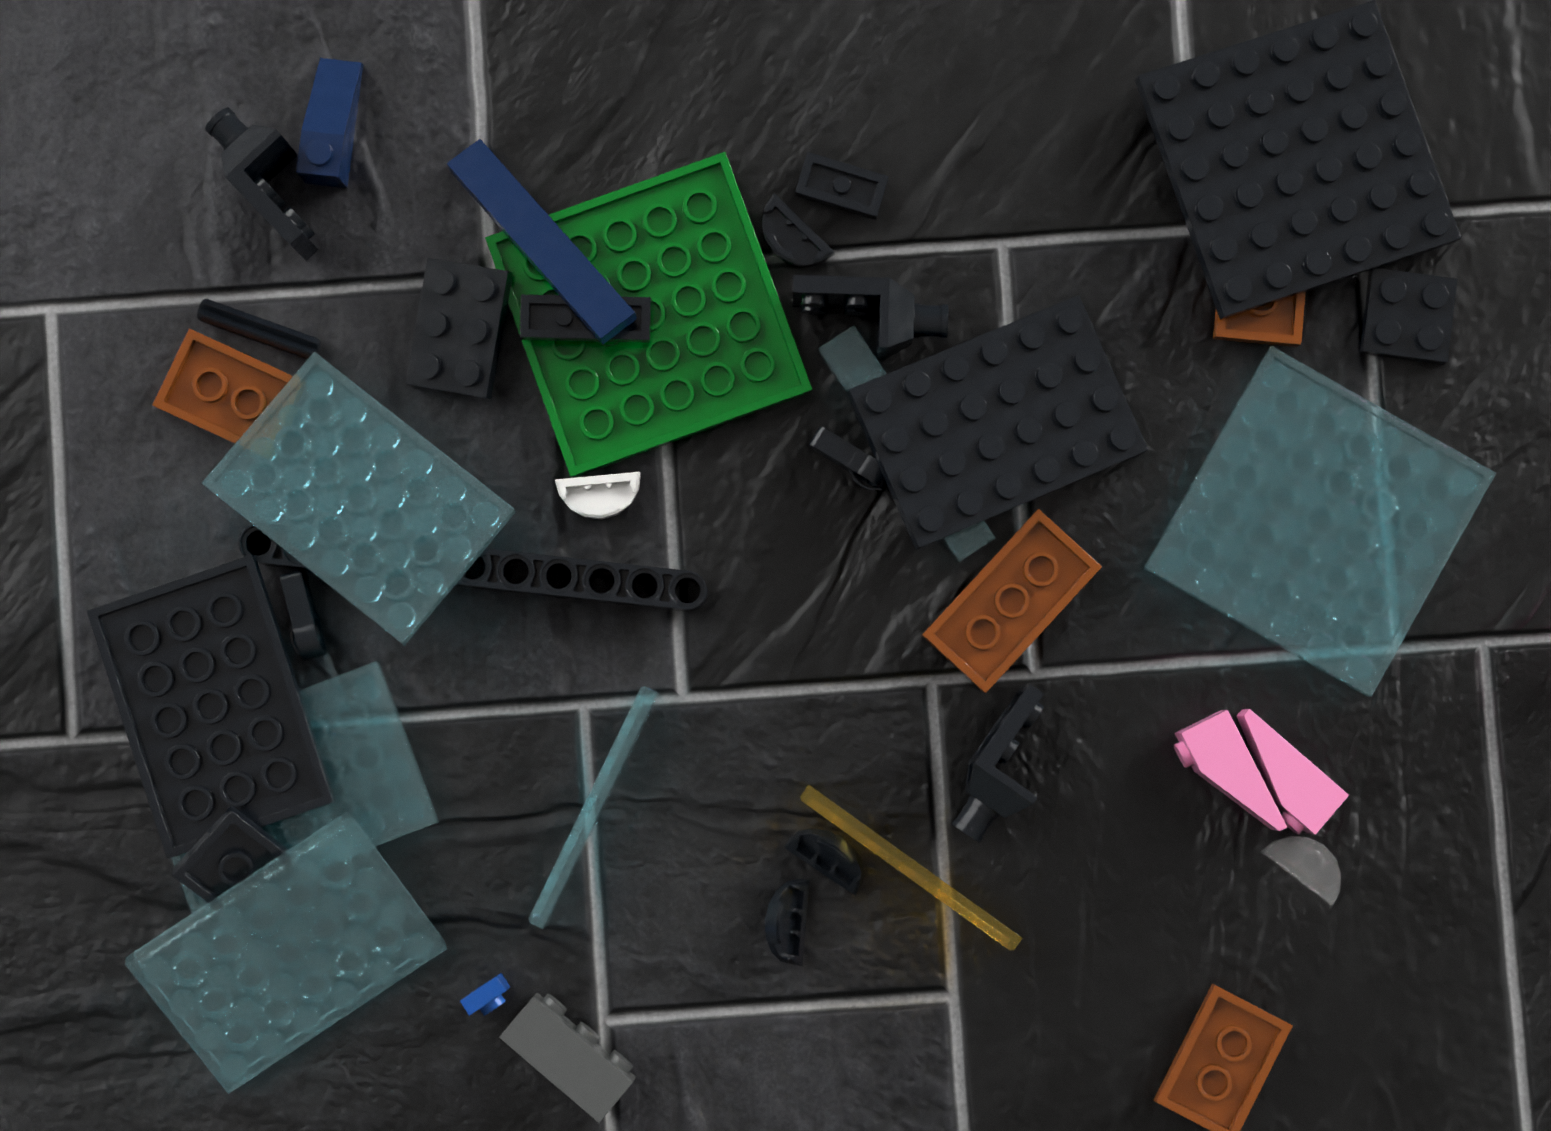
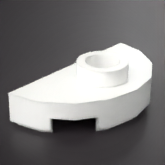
M631 472L555 479L559 496L572 511L585 518L605 519L620 514L631 505L639 491L641 473Z

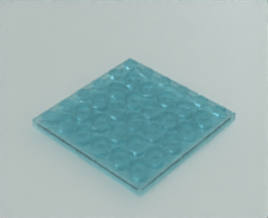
M1270 346L1143 569L1361 694L1372 697L1496 473L1284 352Z

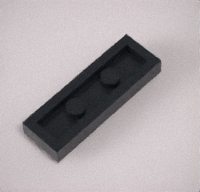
M521 294V340L600 342L559 295ZM622 297L633 309L637 319L607 342L650 343L651 297Z

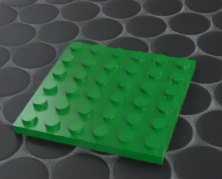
M726 152L549 214L550 218L621 297H651L650 343L606 342L602 344L601 342L522 340L571 478L812 392L810 381ZM501 231L487 236L485 239L496 269L513 273L508 304L520 334L521 294L558 295V293L506 234Z

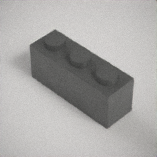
M536 993L499 1038L600 1123L634 1082L636 1076L630 1072L633 1065L616 1050L609 1054L599 1046L597 1042L600 1040V1037L585 1023L580 1022L576 1026L565 1017L564 1014L567 1009L555 997L547 993L543 998L539 993Z

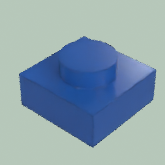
M500 973L465 996L460 1002L469 1016L479 1009L485 1016L506 1002L502 994L510 988V985L503 974Z

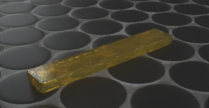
M808 784L800 795L802 802L1008 950H1015L1022 940L1021 936Z

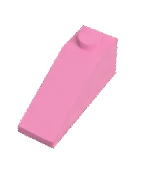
M1242 709L1237 714V719L1261 776L1277 808L1283 812L1281 816L1285 824L1298 835L1302 831L1316 835L1347 799L1349 794L1251 709Z
M1220 710L1175 733L1179 742L1174 744V748L1185 768L1191 766L1196 774L1271 830L1281 831L1287 828L1228 710Z

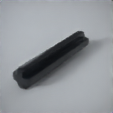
M203 299L199 306L197 318L206 324L310 361L315 360L320 350L321 341L308 334L209 299Z

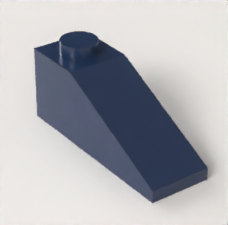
M320 58L301 130L296 173L306 184L348 188L363 71L362 62Z

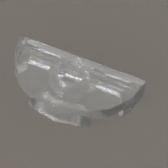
M1288 836L1271 842L1261 851V853L1318 897L1333 906L1340 892L1341 872L1336 858L1325 845L1309 837Z

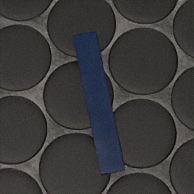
M481 139L446 163L454 177L602 344H605L637 319L633 309Z

